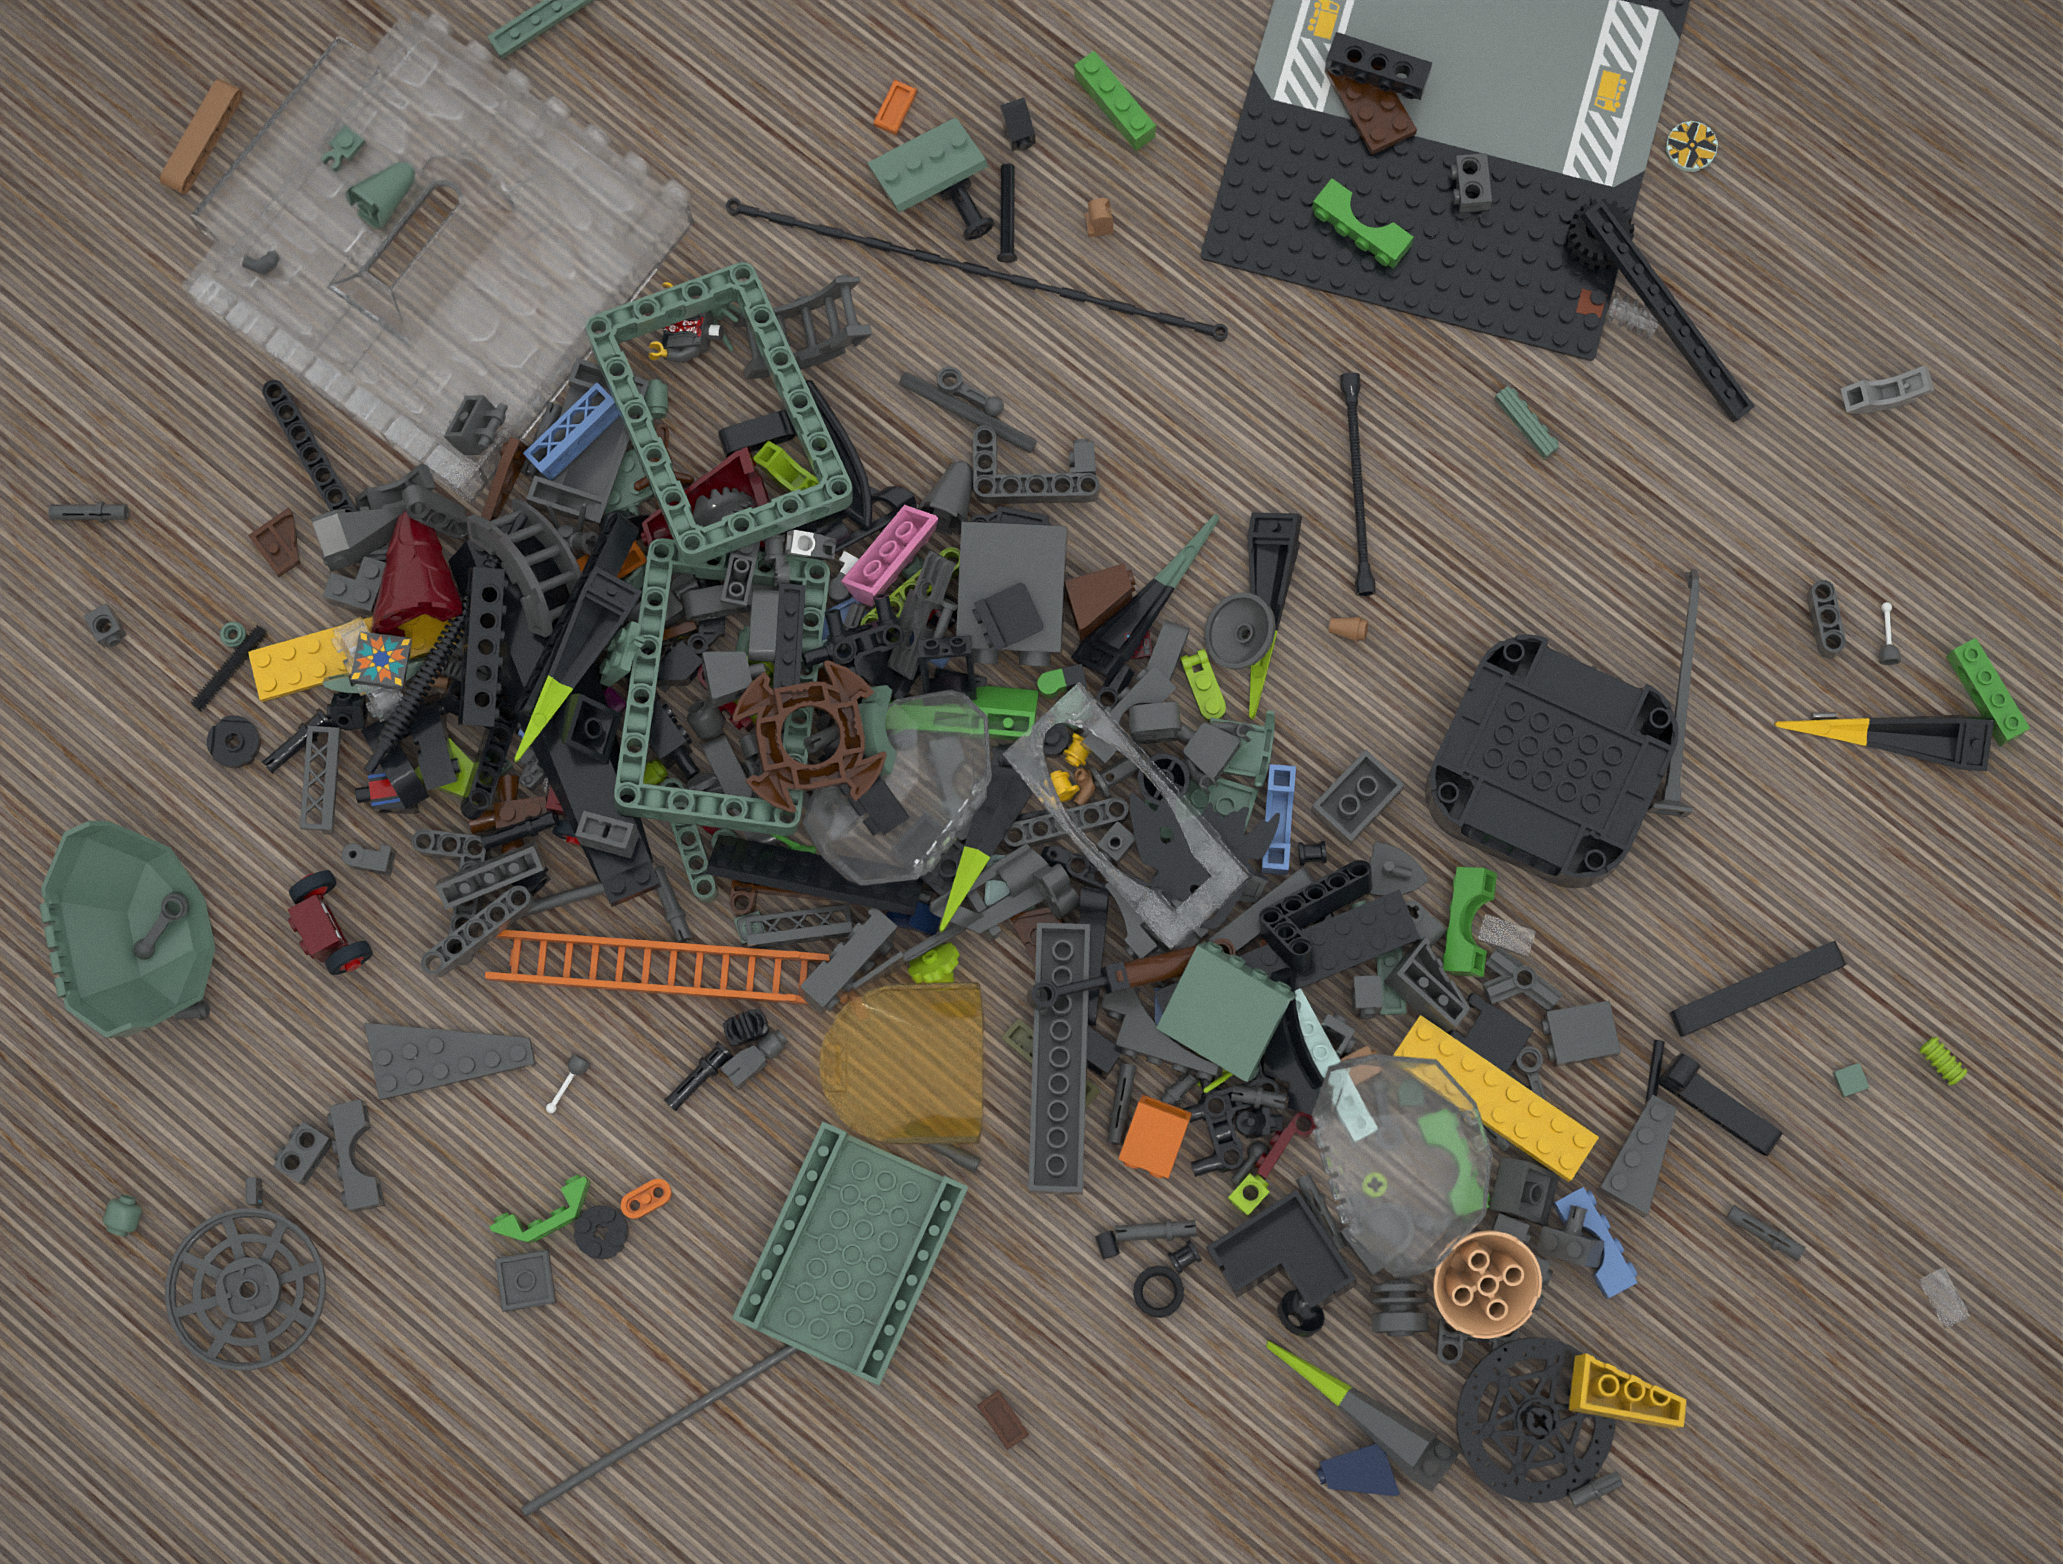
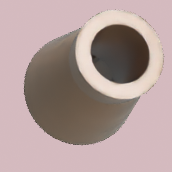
M1331 617L1329 633L1337 634L1355 642L1366 640L1368 620H1363L1362 617Z

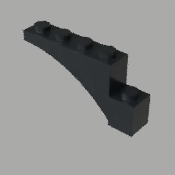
M1286 967L1271 973V980L1287 984L1291 987L1290 991L1295 993V971ZM1295 998L1289 1002L1263 1056V1075L1290 1083L1287 1091L1289 1109L1316 1116L1330 1109L1331 1084H1328L1322 1077L1306 1045L1298 1018Z

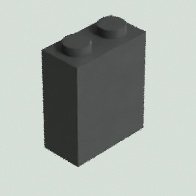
M1610 1000L1548 1011L1544 1014V1019L1541 1020L1543 1035H1548L1550 1044L1546 1046L1548 1060L1553 1061L1554 1067L1614 1057L1621 1053Z

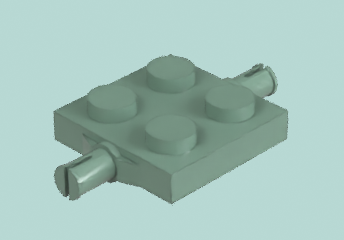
M635 449L626 452L605 509L606 515L615 510L628 511L634 516L639 515L638 507L644 501L655 497L651 486L641 491H636L633 487L636 481L646 476Z
M631 621L625 627H621L605 647L608 652L606 659L599 666L600 674H602L600 684L610 687L630 672L635 652L644 645V639L639 636L641 624Z

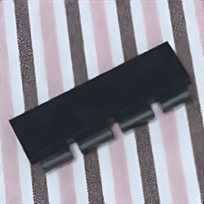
M839 738L823 749L825 754L818 759L820 763L827 761L834 755L839 745ZM864 753L862 760L867 758ZM880 775L871 788L856 802L851 797L847 800L859 817L868 812L870 816L863 820V823L873 836L880 831L885 835L909 818L907 812ZM846 784L837 786L843 795L850 792V788Z

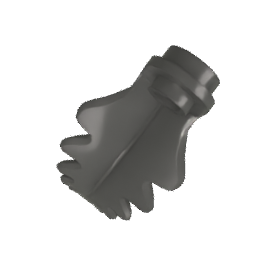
M724 487L722 495L717 489H712L710 499L704 495L697 498L693 512L696 525L699 524V526L706 527L722 521L723 517L734 514V512L748 508L749 505H752L751 501L753 499L751 496L746 495L744 491L739 493L736 488H733L732 492H730L728 487Z

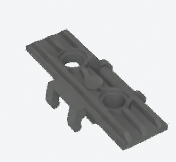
M929 550L925 558L915 589H910L899 617V623L905 632L904 641L901 645L893 648L888 661V667L910 680L914 679L920 664L918 640L944 638L953 610L956 611L958 607L950 599L944 598L955 563ZM931 584L932 593L928 596L927 588ZM932 609L942 610L935 630L926 625ZM914 633V642L910 645L909 638Z

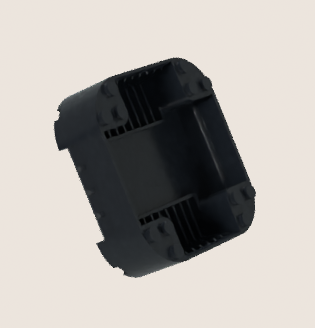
M1529 634L1516 635L1513 638L1496 643L1481 659L1427 776L1425 797L1428 810L1437 825L1448 835L1555 885L1566 888L1589 887L1611 875L1628 854L1676 749L1678 722L1675 719L1669 701L1649 684L1646 683L1643 688H1637L1622 681L1620 677L1615 678L1597 670V667L1593 665L1591 667L1573 659V656L1569 654L1567 656L1551 649L1547 645L1549 641L1547 638Z

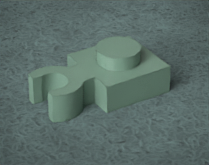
M345 125L329 143L333 150L324 153L321 161L326 165L329 160H335L331 169L337 172L342 167V160L345 158L350 162L366 142Z

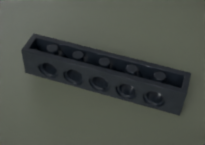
M470 567L468 571L458 725L494 727V722H498L499 707L495 705L496 696H499L501 691V681L497 680L498 670L502 669L503 655L499 654L500 643L503 644L505 630L501 628V618L506 615V602H503V591H507L508 576H504L505 569ZM484 588H489L493 592L491 602L483 600L482 591ZM483 614H487L491 618L492 623L488 629L480 624V618ZM481 640L489 643L490 650L486 655L481 654L478 650V644ZM480 666L485 667L488 671V677L484 681L479 680L476 675V671ZM479 692L483 693L486 697V703L483 707L477 706L474 701L475 695Z

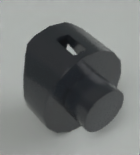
M1054 720L1042 722L1034 732L1036 749L1047 758L1060 757L1069 746V734L1066 727Z

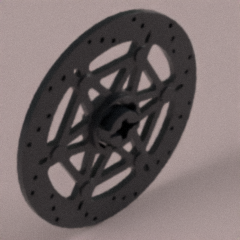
M1521 1338L1492 1350L1477 1363L1467 1377L1460 1392L1456 1411V1429L1460 1448L1468 1465L1478 1478L1499 1494L1529 1503L1558 1500L1568 1496V1492L1583 1487L1602 1467L1614 1438L1615 1419L1576 1412L1560 1420L1559 1410H1569L1570 1403L1555 1404L1557 1385L1570 1398L1571 1389L1562 1380L1560 1373L1564 1366L1573 1372L1575 1356L1583 1354L1581 1351L1566 1343L1549 1338ZM1558 1355L1557 1361L1554 1363L1555 1357ZM1532 1358L1546 1360L1544 1370L1513 1377L1506 1371L1509 1365L1521 1360ZM1494 1368L1498 1371L1497 1375L1493 1371ZM1540 1378L1531 1395L1518 1385L1520 1381ZM1550 1379L1548 1398L1540 1396L1544 1385ZM1493 1381L1498 1386V1390L1488 1420L1479 1423L1477 1416L1480 1400L1488 1384ZM1510 1387L1523 1396V1399L1518 1404H1516L1509 1392ZM1505 1396L1512 1408V1412L1496 1418L1502 1397ZM1536 1402L1544 1406L1547 1405L1551 1412H1549L1545 1408L1536 1405H1531V1403ZM1533 1414L1538 1415L1537 1421L1540 1426L1533 1424L1535 1422ZM1593 1417L1594 1427L1590 1443L1584 1455L1578 1458L1574 1454V1449L1585 1418ZM1512 1420V1430H1496L1497 1425ZM1575 1421L1570 1441L1567 1444L1559 1428ZM1521 1428L1525 1429L1528 1432L1541 1435V1437L1536 1438L1535 1436L1524 1434ZM1473 1431H1479L1477 1434H1472ZM1501 1436H1517L1514 1455L1500 1440ZM1553 1436H1556L1563 1448L1562 1453L1549 1444V1440ZM1491 1438L1510 1460L1512 1466L1509 1473L1503 1472L1491 1461L1482 1446L1483 1439ZM1523 1443H1531L1532 1446L1526 1458L1522 1461ZM1540 1445L1554 1455L1550 1459L1532 1462ZM1562 1463L1566 1469V1472L1549 1480H1526L1529 1469ZM1574 1465L1578 1467V1471L1574 1469Z

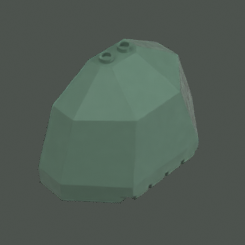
M87 821L64 832L41 887L42 896L45 900L43 904L39 905L42 923L49 924V926L44 927L48 949H54V952L49 953L53 975H59L58 978L54 979L58 998H64L65 1009L104 1037L120 1038L129 1037L153 1027L202 1000L215 952V943L205 897L173 850L166 845L110 821ZM177 892L183 894L189 902V910L186 915L180 919L170 921L154 944L155 952L149 959L138 958L134 954V945L138 940L144 939L158 920L162 910L161 903L163 899L170 893ZM173 900L168 902V908L171 912H180L178 902Z

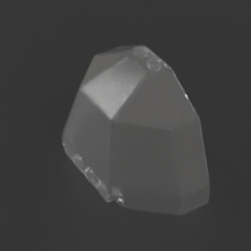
M953 690L896 699L888 706L885 719L886 733L890 744L897 751L892 774L880 776L907 812L909 818L887 834L883 835L880 831L873 836L863 823V820L870 816L868 812L859 817L847 801L850 798L849 793L843 795L837 786L813 791L803 825L823 859L847 881L863 886L915 880L920 876H925L927 872L931 873L942 859L940 854H946L958 837L956 833H961L974 816L972 811L977 812L987 799V786L992 780L988 716L964 693Z
M1370 1054L1347 1059L1328 1067L1312 1113L1314 1124L1318 1128L1312 1130L1317 1148L1324 1147L1325 1149L1319 1155L1325 1174L1332 1173L1333 1175L1332 1178L1328 1179V1184L1333 1200L1341 1201L1340 1204L1336 1205L1341 1224L1348 1223L1347 1230L1350 1239L1393 1277L1418 1275L1439 1266L1460 1244L1462 1238L1467 1236L1486 1216L1492 1151L1477 1103L1437 1059Z

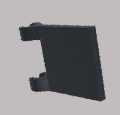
M1471 993L1467 998L1468 1005L1480 1011L1481 1014L1466 1038L1453 1029L1447 1032V1034L1507 1074L1534 1030L1489 1004L1478 995Z

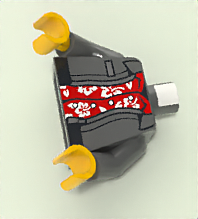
M665 282L661 285L662 287H665L667 289L673 287V285L668 282ZM708 311L664 327L662 342L654 341L649 345V348L656 349L658 353L650 352L648 356L653 361L658 360L662 356L664 360L685 363L697 357L700 353H706L709 350L710 339L722 340L724 327L723 325L713 324V317Z

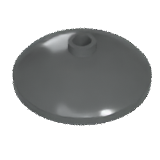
M1244 592L1232 594L1221 600L1211 611L1205 625L1204 640L1211 658L1221 666L1235 670L1245 669L1259 662L1270 649L1275 636V618L1270 606L1262 598Z

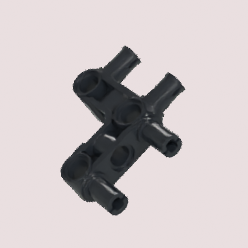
M883 593L873 597L878 615L876 621L848 630L844 629L839 609L826 611L824 614L829 630L827 641L823 643L822 647L802 652V660L805 667L808 668L829 660L848 668L862 678L859 663L864 655L876 651L885 652L901 645L905 638V632L900 626L898 617L893 615L889 594ZM894 628L893 635L890 638H886L888 629ZM845 643V650L837 654L838 646ZM859 698L857 703L861 704L862 698ZM815 708L819 717L828 714L823 710Z
M1262 1056L1257 1065L1260 1069L1256 1077L1250 1082L1240 1084V1086L1258 1089V1087L1263 1085H1269L1273 1088L1274 1092L1279 1093V1086L1275 1078L1263 1075L1264 1064ZM1199 1078L1202 1091L1216 1079L1212 1078L1210 1082ZM1217 1086L1208 1093L1203 1091L1201 1099L1197 1101L1198 1104L1182 1108L1192 1113L1189 1123L1201 1119L1203 1122L1206 1121L1215 1151L1211 1156L1191 1162L1195 1177L1217 1170L1219 1173L1235 1171L1242 1165L1244 1158L1240 1138L1236 1136L1232 1120L1235 1113L1251 1108L1254 1110L1260 1108H1255L1254 1104L1231 1101L1232 1093L1243 1095V1093L1234 1092L1233 1087L1222 1090L1221 1088L1218 1089ZM1213 1100H1218L1222 1103L1223 1110L1217 1114L1212 1113L1208 1108V1104ZM1228 1151H1233L1237 1153L1239 1161L1234 1165H1229L1224 1161V1154Z

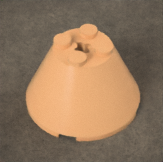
M1499 1231L1475 1232L1456 1241L1441 1257L1433 1279L1434 1299L1444 1319L1456 1330L1476 1338L1500 1337L1519 1328L1531 1316V1311L1537 1299L1540 1298L1542 1289L1541 1271L1533 1253L1519 1239Z

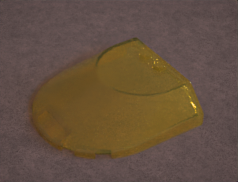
M978 982L909 983L880 986L868 990L866 994L860 996L855 1001H850L836 1015L837 1018L830 1030L826 1032L822 1043L819 1070L824 1094L837 1116L847 1126L869 1139L888 1144H980L984 1107V1012L981 987Z

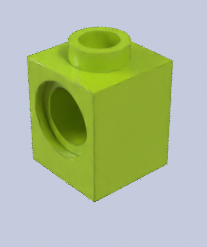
M1249 1174L1232 1192L1228 1200L1248 1217L1269 1194L1270 1191L1266 1189L1269 1184L1258 1174L1255 1177ZM1251 1186L1257 1190L1258 1197L1255 1200L1249 1201L1244 1198L1243 1190L1246 1187Z

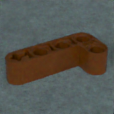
M732 879L729 902L733 912L737 916L742 917L754 913L758 893L821 901L830 899L753 883L742 884L740 881ZM741 898L749 900V905L744 910L736 908V903Z

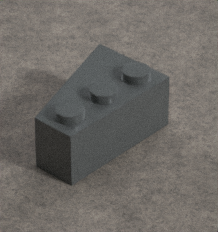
M1426 936L1411 946L1384 982L1421 1016L1447 1033L1457 1027L1470 1010V1007L1453 980L1450 981L1442 968L1444 964L1440 958L1437 959L1429 946L1431 943Z

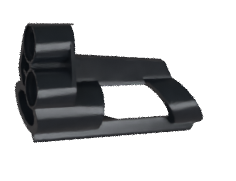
M889 486L882 490L870 487L872 504L879 500L884 501L894 510L872 522L870 529L862 527L849 534L842 521L847 516L838 511L788 531L799 530L837 539L836 554L886 527L904 505L917 509V502L913 493L901 487ZM790 508L785 512L794 513L796 509Z

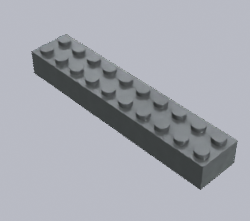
M1037 923L1035 984L1040 981H1049L1057 987L1089 979L1090 924ZM1038 989L1036 993L1038 1000L1047 1002V992L1043 989ZM1089 990L1058 997L1056 1002L1047 1009H1034L1029 1193L1083 1195Z

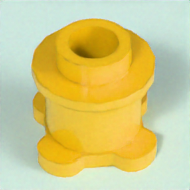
M1073 733V742L1068 750L1063 751V754L1066 756V762L1078 768L1079 765H1086L1085 760L1089 752L1080 745L1084 738Z
M1058 770L1048 776L1045 785L1051 789L1054 795L1051 799L1053 805L1071 800L1074 794L1080 790L1078 785L1072 786L1068 779L1070 777L1068 772Z

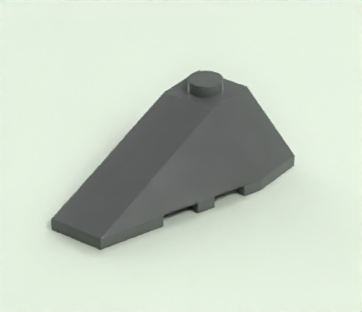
M404 502L385 504L381 509L369 510V507L365 506L360 507L359 511L347 513L345 509H339L311 518L330 572L357 563L364 556L369 555L389 542L392 538L398 516L406 511Z

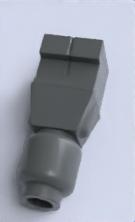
M779 1029L775 1032L770 1031L757 1041V1047L750 1045L738 1052L721 1069L739 1090L767 1066V1058L773 1059L785 1049V1044L788 1040Z

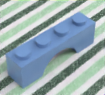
M1269 765L1265 821L1269 822L1276 813H1280V821L1271 845L1262 857L1261 873L1288 874L1296 766Z
M1584 1187L1552 1204L1565 1228L1570 1205L1588 1209L1582 1229L1591 1233L1595 1239L1605 1241L1599 1267L1592 1275L1605 1299H1609L1637 1283L1635 1277L1638 1274L1631 1262L1626 1263L1622 1256L1624 1249L1617 1238L1613 1239L1608 1231L1611 1228L1610 1224L1603 1214H1598L1594 1207L1597 1205V1201L1590 1190L1586 1192Z

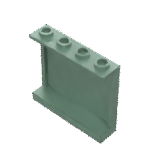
M1211 941L1208 943L1204 942L1197 945L1156 1029L1248 1082L1256 1077L1260 1069L1257 1065L1289 1002L1295 999L1297 994L1290 991L1291 987L1280 981L1274 982L1267 978L1268 974L1258 968L1252 969L1245 965V961L1242 958L1224 953L1220 945Z

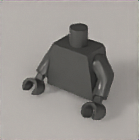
M1212 721L1207 724L1203 722L1197 731L1184 724L1176 734L1178 739L1187 744L1182 754L1184 757L1183 762H1185L1190 771V779L1200 786L1206 795L1211 794L1207 789L1210 785L1218 787L1216 781L1242 746V740L1239 737L1246 742L1251 741L1246 736L1248 731L1252 730L1255 732V729L1250 724Z

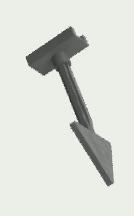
M976 889L967 893L964 898V902L971 911L979 913L987 908ZM953 924L943 932H939L908 949L904 954L902 951L897 953L852 984L853 989H858L897 972L902 963L916 959L968 928ZM996 925L983 933L988 941L991 942L999 937L998 934L1001 932V929Z

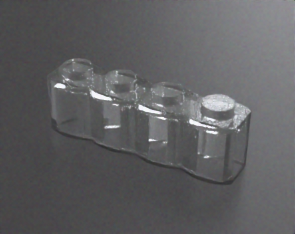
M362 617L333 630L335 638L331 639L337 653L343 652L346 659L343 660V664L349 675L352 673L359 632H369ZM355 684L360 696L366 695L369 703L365 705L371 717L377 716L380 723L391 718L392 712L398 714L394 708L396 706L401 708L397 704L399 700L405 702L401 698L403 694L400 689Z

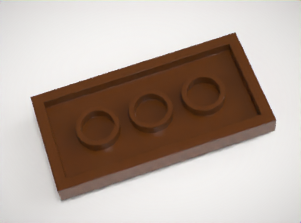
M1355 58L1348 59L1352 63L1359 62V60ZM1380 66L1372 67L1377 71L1383 70ZM1325 70L1327 78L1371 155L1417 133V128L1396 92L1383 91L1375 85L1369 83L1361 84L1353 78L1344 75L1336 76Z

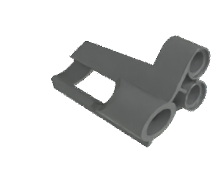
M1024 844L982 870L969 890L970 892L987 881L1001 880L1008 886L1009 894L979 913L959 906L950 922L981 934L1042 901L1046 903L1053 915L1060 919L1080 906V899L1075 890L1070 886L1069 876L1060 864L1057 863L1051 867L1028 844ZM951 890L930 902L931 913L943 918Z

